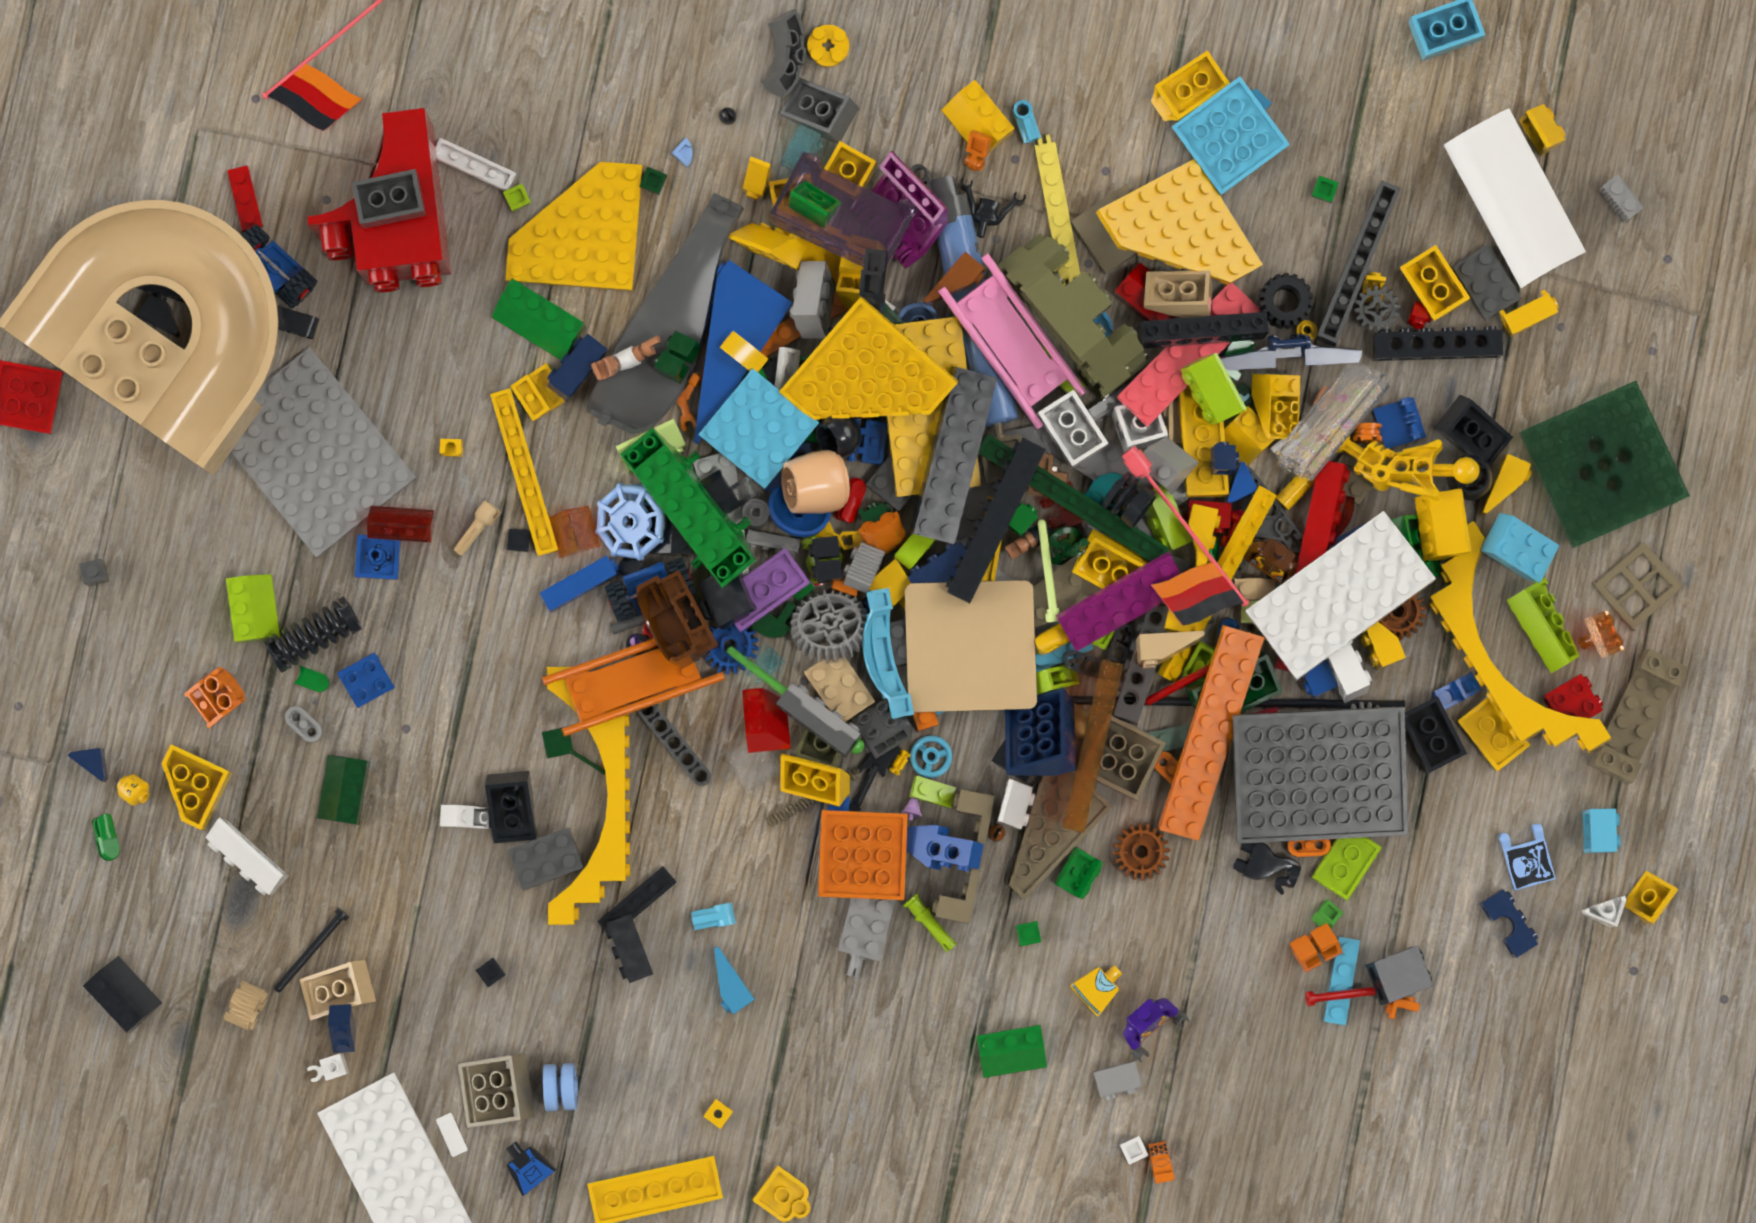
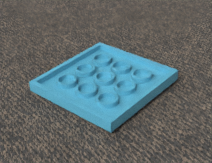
M1241 76L1172 126L1173 130L1221 195L1290 145Z
M752 369L698 435L765 489L782 469L783 464L793 456L819 422L800 411L779 392V389Z

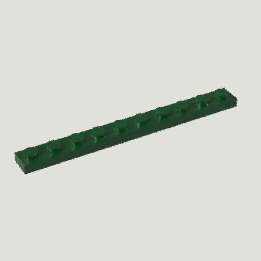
M989 434L978 454L1002 469L1006 461H1012L1015 455L1011 452L1012 449ZM1040 466L1037 467L1029 483V486L1149 562L1168 552L1169 548L1136 527L1133 529L1128 528L1120 522L1119 516H1112L1110 514L1111 511H1105L1102 505Z

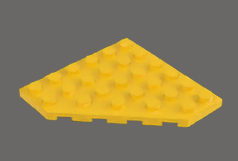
M1195 159L1096 211L1097 216L1118 249L1130 250L1138 253L1139 256L1151 260L1157 259L1165 262L1166 265L1178 269L1184 268L1197 272L1210 271L1211 278L1219 280L1220 283L1225 285L1233 283L1263 265L1216 188Z
M599 162L512 235L508 243L506 282H510L513 278L519 283L633 291L641 195L640 183L642 181L643 165Z
M861 296L779 392L813 420H820L829 416L843 419L890 415H930L959 381Z

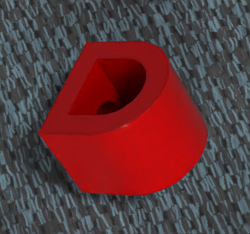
M1415 300L1407 324L1420 330L1424 328L1426 322L1430 323L1432 318L1422 302Z

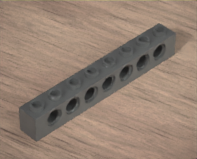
M1383 180L1379 183L1315 337L1316 340L1335 347L1338 343L1401 190L1400 187Z
M1171 556L1180 574L1188 570L1189 561ZM1160 604L1147 611L1144 619H1139L1136 631H1139V634L1167 633V631H1163L1169 609L1166 604ZM1152 614L1159 615L1161 623L1153 624L1150 621V616ZM1133 638L1129 650L1133 654L1131 660L1127 659L1123 671L1127 673L1125 679H1120L1117 687V691L1120 692L1118 700H1113L1110 711L1114 712L1113 717L1137 726L1156 668L1143 669V665L1138 666L1136 639ZM1138 674L1142 682L1135 685L1131 682L1130 676ZM1127 694L1133 695L1135 703L1132 705L1126 704L1124 696Z

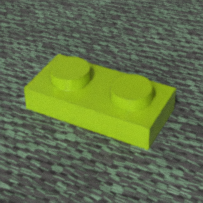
M914 776L909 797L950 809L952 808L956 787L920 776Z

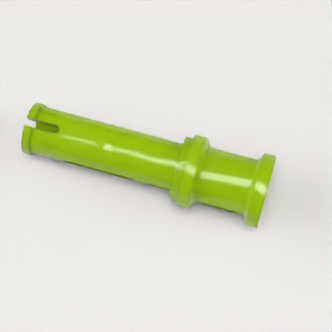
M916 893L903 906L912 912L916 922H921L947 953L957 943L931 914L930 907H926L918 898V893Z

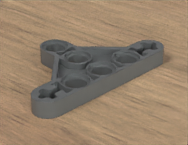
M1248 467L1253 480L1257 481L1256 486L1259 487L1260 485L1267 489L1254 470ZM1253 495L1242 499L1241 511H1246ZM1275 499L1273 505L1277 509L1276 514L1273 516L1266 515L1254 538L1266 540L1271 538L1275 541H1280L1294 554H1299L1301 549L1297 547L1293 549L1291 547L1293 544L1291 538L1286 541L1284 537L1294 531L1296 534L1292 537L1296 541L1301 540L1302 542L1303 535ZM1281 521L1287 522L1289 524V531L1286 533L1280 532L1278 530V523Z

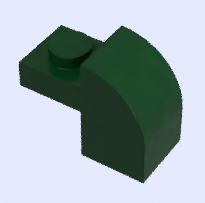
M789 601L778 619L768 613L753 624L752 630L768 639L785 637L791 632V627L786 625L787 621L791 623L793 613H797L795 611L796 605Z

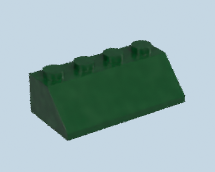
M1261 650L1241 712L1283 692L1268 654ZM1206 676L1185 686L1195 710Z

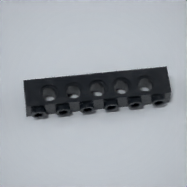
M1267 312L1141 321L1137 327L1138 340L1144 349L1263 340L1269 333Z
M1496 326L1484 327V330H1475V327H1463L1462 331H1454L1453 327L1441 328V331H1433V328H1422L1420 332H1412V329L1409 328L1399 329V332H1391L1390 329H1380L1378 333H1374L1372 336L1373 361L1501 358L1503 356L1502 329L1497 330ZM1455 338L1463 340L1464 346L1462 348L1455 346ZM1475 338H1483L1485 346L1478 347L1475 343ZM1413 339H1418L1421 342L1422 347L1420 349H1415L1412 346L1411 341ZM1433 339H1440L1443 343V347H1434L1432 343ZM1398 340L1401 345L1400 349H1393L1390 346V341Z

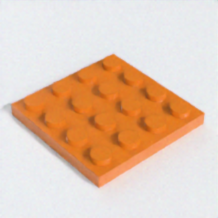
M821 810L818 897L904 900L908 814Z

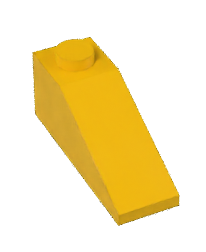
M750 157L743 184V192L746 193V197L753 200L764 198L772 178L770 163Z
M1510 454L1504 457L1480 515H1486L1521 486L1524 481L1528 482L1532 473L1529 470L1530 463Z

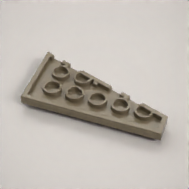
M1077 557L1071 558L1053 572L1057 608L1060 609V612L1102 589L1072 572ZM1044 578L1033 586L1034 628L1052 623H1046L1045 614H1047L1049 607Z

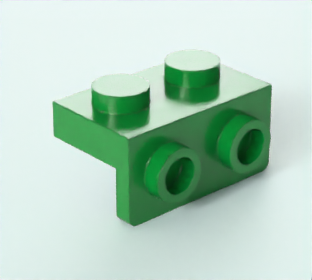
M1074 847L1054 884L1083 900L1090 892L1095 877L1100 874L1103 862Z

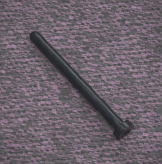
M339 907L336 909V916L275 985V991L279 993L287 986L343 920L347 921L349 919L348 914Z

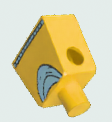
M1115 965L1105 973L1100 967H1097L1072 983L1069 987L1098 1017L1119 991L1114 982L1122 973Z

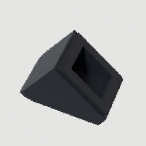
M624 557L617 571L626 576L642 570L645 563L635 558Z

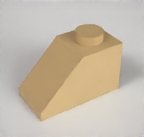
M1244 578L1232 581L1243 597L1249 601H1259L1276 589L1274 579Z

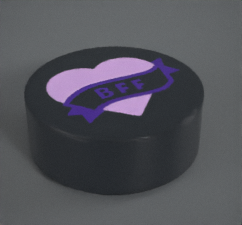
M632 634L626 641V647L645 642L647 639L642 634ZM642 651V652H639V653H636V654H633V655H641V654H643L645 651Z

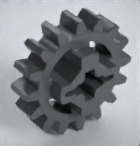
M1374 284L1373 290H1370L1368 286L1365 287L1366 293L1359 292L1361 299H1355V303L1359 304V306L1354 307V311L1359 312L1355 316L1356 319H1363L1361 325L1365 326L1368 324L1369 330L1376 326L1377 331H1380L1382 325L1388 329L1387 323L1391 322L1394 324L1393 316L1400 315L1395 311L1401 308L1400 304L1395 303L1399 298L1391 296L1394 292L1392 289L1386 292L1385 285L1378 289V286ZM1380 294L1386 296L1390 302L1381 300ZM1372 295V299L1368 303H1364ZM1375 303H1379L1382 307L1379 308V312H1375L1372 307H1375ZM1386 312H1390L1389 315L1382 320L1384 314ZM1364 313L1371 314L1374 321L1369 320Z

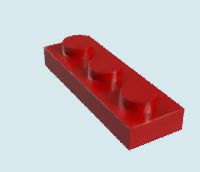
M246 165L227 170L242 231L246 232L247 229L255 224L263 228L249 166Z

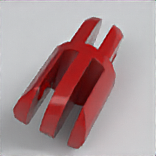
M860 478L849 480L850 495L848 502L840 510L835 511V519L848 523L854 522L867 488L866 483Z

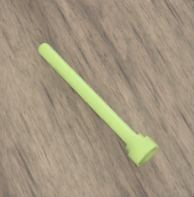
M1041 519L1037 524L1049 607L1047 614H1045L1047 623L1059 621L1056 615L1061 612L1057 608L1046 522Z

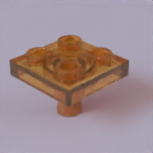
M1608 611L1584 619L1590 634L1578 639L1579 645L1583 650L1595 645L1601 659L1624 650L1622 646L1623 640L1617 634L1614 627V619Z

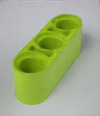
M912 533L894 555V558L911 570L936 539Z

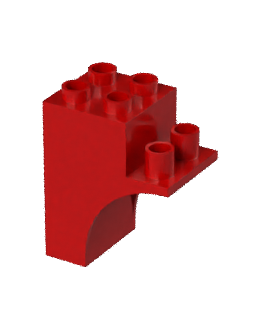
M425 108L382 113L383 148L378 166L372 178L416 169L427 216L363 229L359 222L354 197L333 211L308 216V226L316 237L321 240L322 252L327 253L328 260L330 261L353 258L351 236H353L357 271L367 285L374 286V292L376 293L397 291L400 289L399 281L410 279L416 280L417 287L438 286L442 284V275L451 274L434 127Z

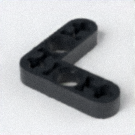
M1126 623L1114 630L1115 633L1109 642L1104 660L1078 651L1069 650L1062 656V665L1069 670L1107 683L1117 682L1121 678L1134 637L1133 627ZM1125 628L1128 635L1122 638V634L1119 631ZM1116 640L1125 642V646L1123 644L1115 643ZM1115 647H1119L1122 650V656L1119 659H1115L1112 655ZM1074 654V659L1082 661L1081 665L1077 663L1070 665L1068 657H1072ZM1091 660L1097 666L1093 673L1088 672L1086 668L1087 663ZM1109 661L1119 663V666L1114 665L1112 672L1115 673V676L1110 677L1109 679V674L1106 673L1107 670H1111L1113 664H1109Z

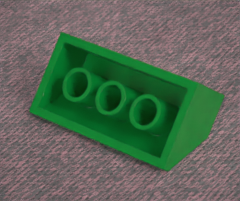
M513 278L502 293L491 317L559 360L567 352L571 351L586 327L583 321Z

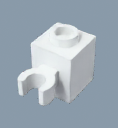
M343 1053L319 1060L321 1067L313 1065L307 1068L308 1071L314 1069L318 1073L316 1078L311 1079V1082L319 1081L323 1075L325 1080L328 1081L349 1074Z

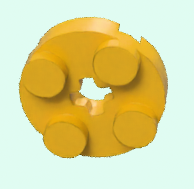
M835 25L816 27L808 38V54L821 67H835L848 56L849 39L845 31ZM827 41H831V44L834 45V48H830V51H826V48L822 47Z

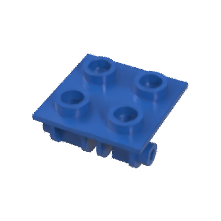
M1407 397L1401 399V401L1373 409L1377 423L1382 424V428L1379 430L1385 449L1426 437L1414 397Z
M375 652L337 672L357 708L395 688Z

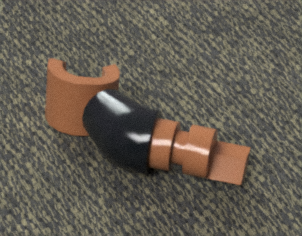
M1038 525L1029 528L1027 533L1023 535L1024 538L1019 537L1005 547L1011 559L1028 551V547L1040 546ZM1060 526V527H1057L1056 529H1052V528L1047 527L1048 537H1049L1050 534H1052L1055 530H1057V529H1059V528H1061V527H1065V526ZM1064 534L1056 540L1059 542L1068 537L1069 534Z

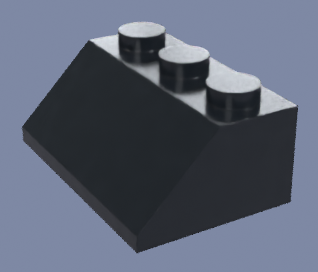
M119 956L100 969L83 985L126 1033L134 1031L162 1004L160 999Z

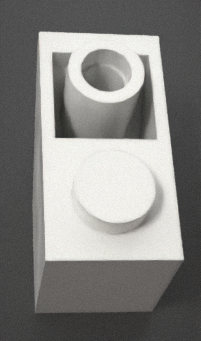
M441 805L440 826L489 829L488 807Z

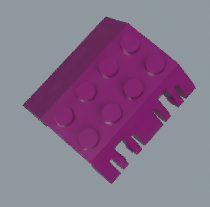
M890 151L879 167L884 174L867 198L857 199L854 202L850 212L862 223L873 215L877 216L867 224L866 229L885 246L887 251H891L903 243L904 245L893 254V257L906 269L927 253L948 223V208L893 151Z

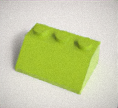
M1217 353L1199 357L1180 369L1184 382L1190 386L1193 392V399L1200 405L1202 415L1210 425L1220 423L1247 409Z
M272 574L226 578L234 641L241 644L261 641L269 636L272 639L271 636L274 633L281 638Z

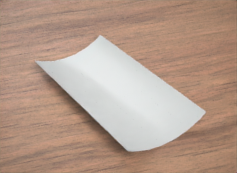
M1509 108L1477 124L1444 144L1448 155L1520 288H1523L1557 266L1586 252Z

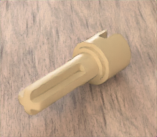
M484 500L474 513L476 519L454 547V551L461 556L464 555L480 532L486 526H492L502 512Z

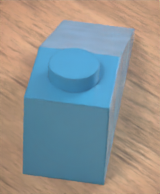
M717 946L714 952L720 993L723 999L721 1005L727 1013L731 1011L735 1014L755 999Z

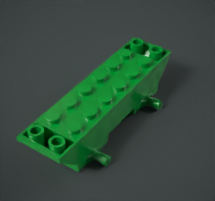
M652 427L620 454L698 557L691 561L695 569L704 563L720 586L724 588L756 561L750 549L751 545L745 539L743 530L752 522L746 516L736 524L717 505L700 483V479L695 474L691 465L701 457L696 450L685 458Z

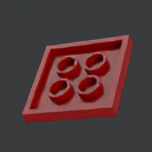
M0 360V426L52 435L64 372Z

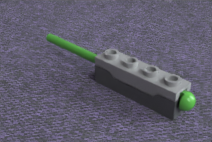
M730 646L728 648L727 654L782 695L776 703L779 709L845 758L850 752L852 754H860L864 750V742L861 740V734L859 733L860 729L851 722L849 724L841 720L843 718L841 714L835 710L829 711L824 707L826 704L818 697L814 699L808 695L809 691L802 685L798 684L796 686L792 683L789 687H785L734 647Z

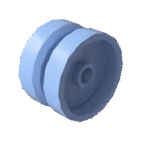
M563 1063L561 1066V1077H559L556 1064H544L543 1094L546 1112L559 1109L560 1097L562 1098V1106L565 1111L577 1110L578 1078L576 1076L575 1063Z

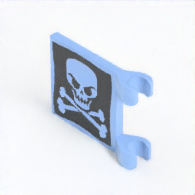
M1533 824L1531 826L1535 840L1512 847L1507 833L1498 835L1514 891L1556 879L1541 824Z

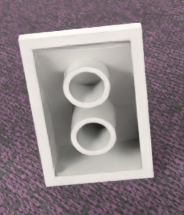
M1009 779L996 823L1021 830L1022 826L1026 827L1030 814L1026 813L1028 805H1033L1035 793H1032L1033 788Z

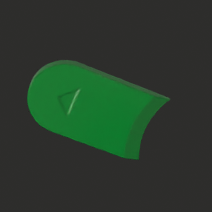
M300 666V674L294 684L316 692H324L329 687V679L322 673Z

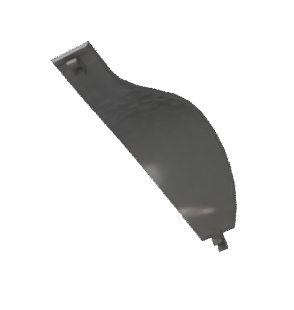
M716 193L712 195L692 232L628 324L610 356L630 346L635 347L639 345L641 347V343L658 335L661 342L654 345L656 353L650 357L645 356L646 359L633 368L618 371L616 375L605 380H597L587 404V413L597 418V423L605 427L609 424L631 434L642 433L655 426L677 401L692 375L700 352L693 364L685 363L690 369L681 384L659 374L654 367L655 360L659 354H662L663 350L667 349L666 341L674 334L675 330L696 340L702 348L717 278L716 271L719 268L726 241L744 210L743 206Z

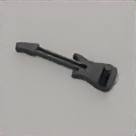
M899 745L876 759L872 752L869 753L867 760L859 768V773L864 769H869L853 804L849 805V811H861L860 807L877 772L880 771L882 777L886 775L888 764L899 754Z

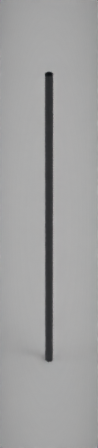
M1070 696L1077 705H1112L1113 700H1118L1119 698ZM1124 697V702L1132 705L1135 703V698ZM1164 697L1151 705L1144 703V706H1192L1189 698ZM1268 699L1253 707L1351 708V705L1355 704L1359 708V702L1364 703V708H1367L1368 702L1372 703V708H1375L1377 705L1380 707H1405V700H1350L1344 703L1343 700Z

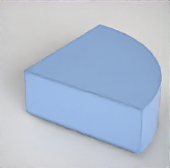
M685 138L675 148L672 155L687 168L692 162L693 150L691 143Z

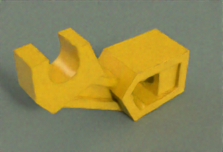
M830 521L820 533L816 534L818 538L838 536L839 547L844 549L845 552L853 551L854 547L859 548L861 542H863L859 531H845L840 535L834 533ZM852 537L853 545H844L843 538Z

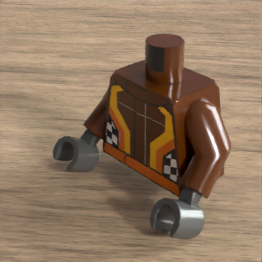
M1271 538L1266 541H1253L1245 553L1242 562L1239 564L1240 568L1237 573L1243 571L1246 561H1248V563L1275 581L1283 584L1296 573L1297 564L1294 562L1296 555L1287 549L1285 545Z

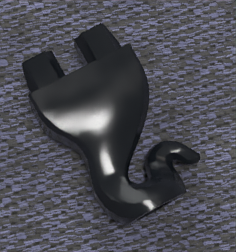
M1263 842L1241 844L1240 850L1250 855L1247 861L1236 858L1233 865L1234 870L1241 873L1243 877L1252 880H1263L1282 870H1287L1288 876H1281L1275 880V888L1281 895L1284 894L1282 886L1294 888L1301 871V866L1296 860L1275 855L1270 847Z

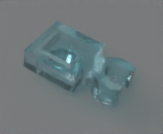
M772 647L767 649L755 661L770 676L786 663ZM749 670L747 675L751 676L752 672ZM759 678L755 683L760 684L762 679Z

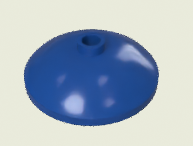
M782 485L772 491L768 500L769 515L778 528L790 535L798 537L813 536L820 533L829 522L831 513H792L785 502Z

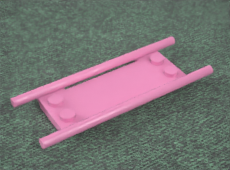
M987 253L981 259L993 276L986 279L958 302L954 300L945 286L939 289L938 292L1035 428L1039 429L1044 424L1031 406L1067 379L1079 396H1082L1087 391ZM1008 296L1052 357L1051 359L1008 301Z

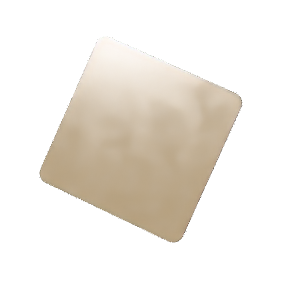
M1029 581L981 582L970 604L948 594V588L945 587L946 583H913L906 587L908 694L910 693L914 712L1031 709L1036 705L1033 586Z

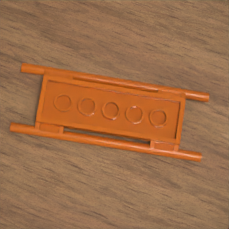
M653 638L542 677V681L545 686L562 679L565 680L567 690L580 720L579 723L562 728V733L565 737L725 680L724 674L720 672L701 679L695 663L681 669L679 664L670 663L659 648L589 672L593 668L658 646Z

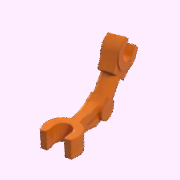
M698 372L691 376L687 388L677 399L678 406L683 415L680 416L683 431L688 430V421H691L693 428H696L697 419L693 413H690L688 400L694 389L703 380V376Z

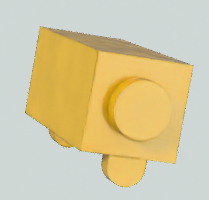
M1543 289L1540 291L1542 297L1507 314L1504 310L1499 311L1501 321L1509 337L1558 313L1557 308H1559L1556 299L1551 297L1549 293L1547 294L1546 290Z

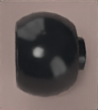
M829 416L822 419L816 429V439L821 450L833 451L839 454L841 458L850 456L860 446L862 439L861 429L853 417L840 419Z
M1463 455L1451 464H1455L1457 460L1463 457L1473 458L1479 465L1483 483L1477 484L1479 476L1472 484H1462L1455 477H1446L1449 490L1462 489L1463 499L1466 501L1478 500L1489 492L1493 483V472L1490 465L1483 458L1476 455Z

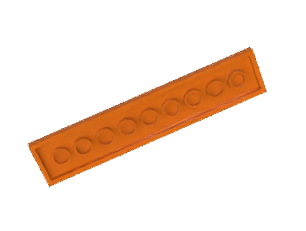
M1226 625L1222 626L1159 821V830L1199 841L1233 737L1232 715L1240 714L1265 637Z

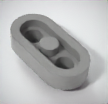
M293 706L286 711V723L305 741L314 743L321 739L323 735L321 725L303 708ZM297 713L300 714V720L294 721L293 716ZM311 728L316 730L314 736H310L308 733Z

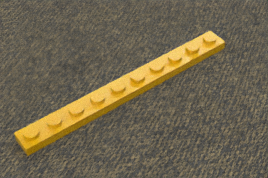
M1260 485L1217 562L1230 580H1232L1277 496ZM1212 615L1197 622L1195 631H1204ZM1196 644L1164 661L1157 674L1172 682H1176Z

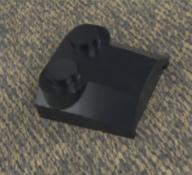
M720 469L700 481L717 505L727 515L742 505Z

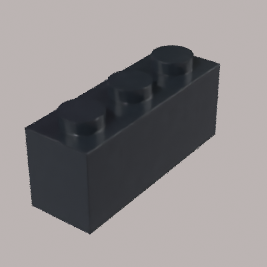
M628 912L607 920V927H604L608 940L612 938L615 944L611 949L615 959L620 958L622 967H619L623 980L628 979L629 983L653 975L631 913Z

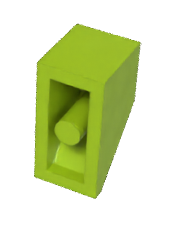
M1064 666L1036 672L1037 695L1080 684L1077 672L1069 670Z

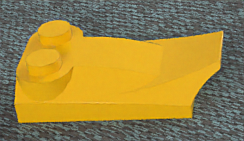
M1207 50L1157 83L1151 103L1164 121H1179L1230 83Z

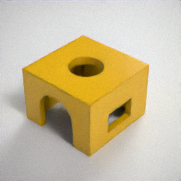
M440 438L439 453L441 456L463 457L464 442L462 439Z
M716 1098L703 1117L721 1129L733 1113V1110ZM716 1110L722 1111L721 1118L714 1116Z

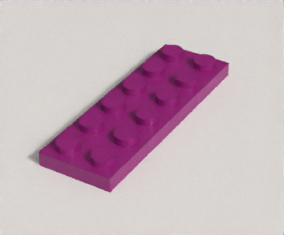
M1166 552L1062 611L1056 617L1077 652L1162 604L1163 600L1151 584L1168 581L1179 575L1180 572L1169 552Z

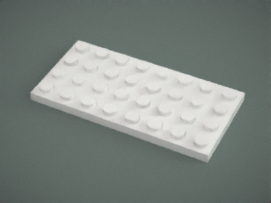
M1383 511L1252 605L1245 613L1265 637L1291 674L1298 680L1427 587L1436 578Z
M395 1072L317 1113L373 1223H472Z

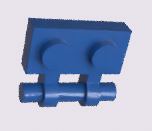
M855 419L860 426V420ZM867 420L866 428H860L862 436H865L864 447H858L856 452L847 457V461L856 462V454L863 455L862 463L882 465L887 422Z

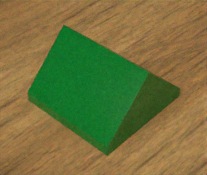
M804 181L792 190L788 207L825 228L842 202L808 181Z

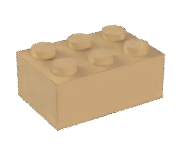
M846 657L845 661L842 658H838L837 663L834 662V659H829L828 664L823 659L804 672V675L821 700L826 704L829 711L835 710L843 716L841 720L845 723L875 704V700Z

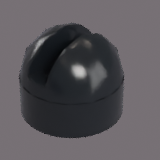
M730 107L722 109L719 115L721 122L725 125L733 124L737 117L735 110ZM725 111H727L730 114V116L732 117L731 120H729L728 117L725 115Z

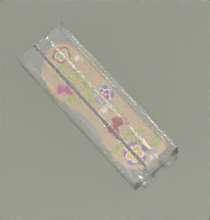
M1360 362L1348 363L1274 452L1278 460L1277 464L1284 470L1289 469L1301 479L1305 477L1312 481L1388 390L1390 385L1385 375Z

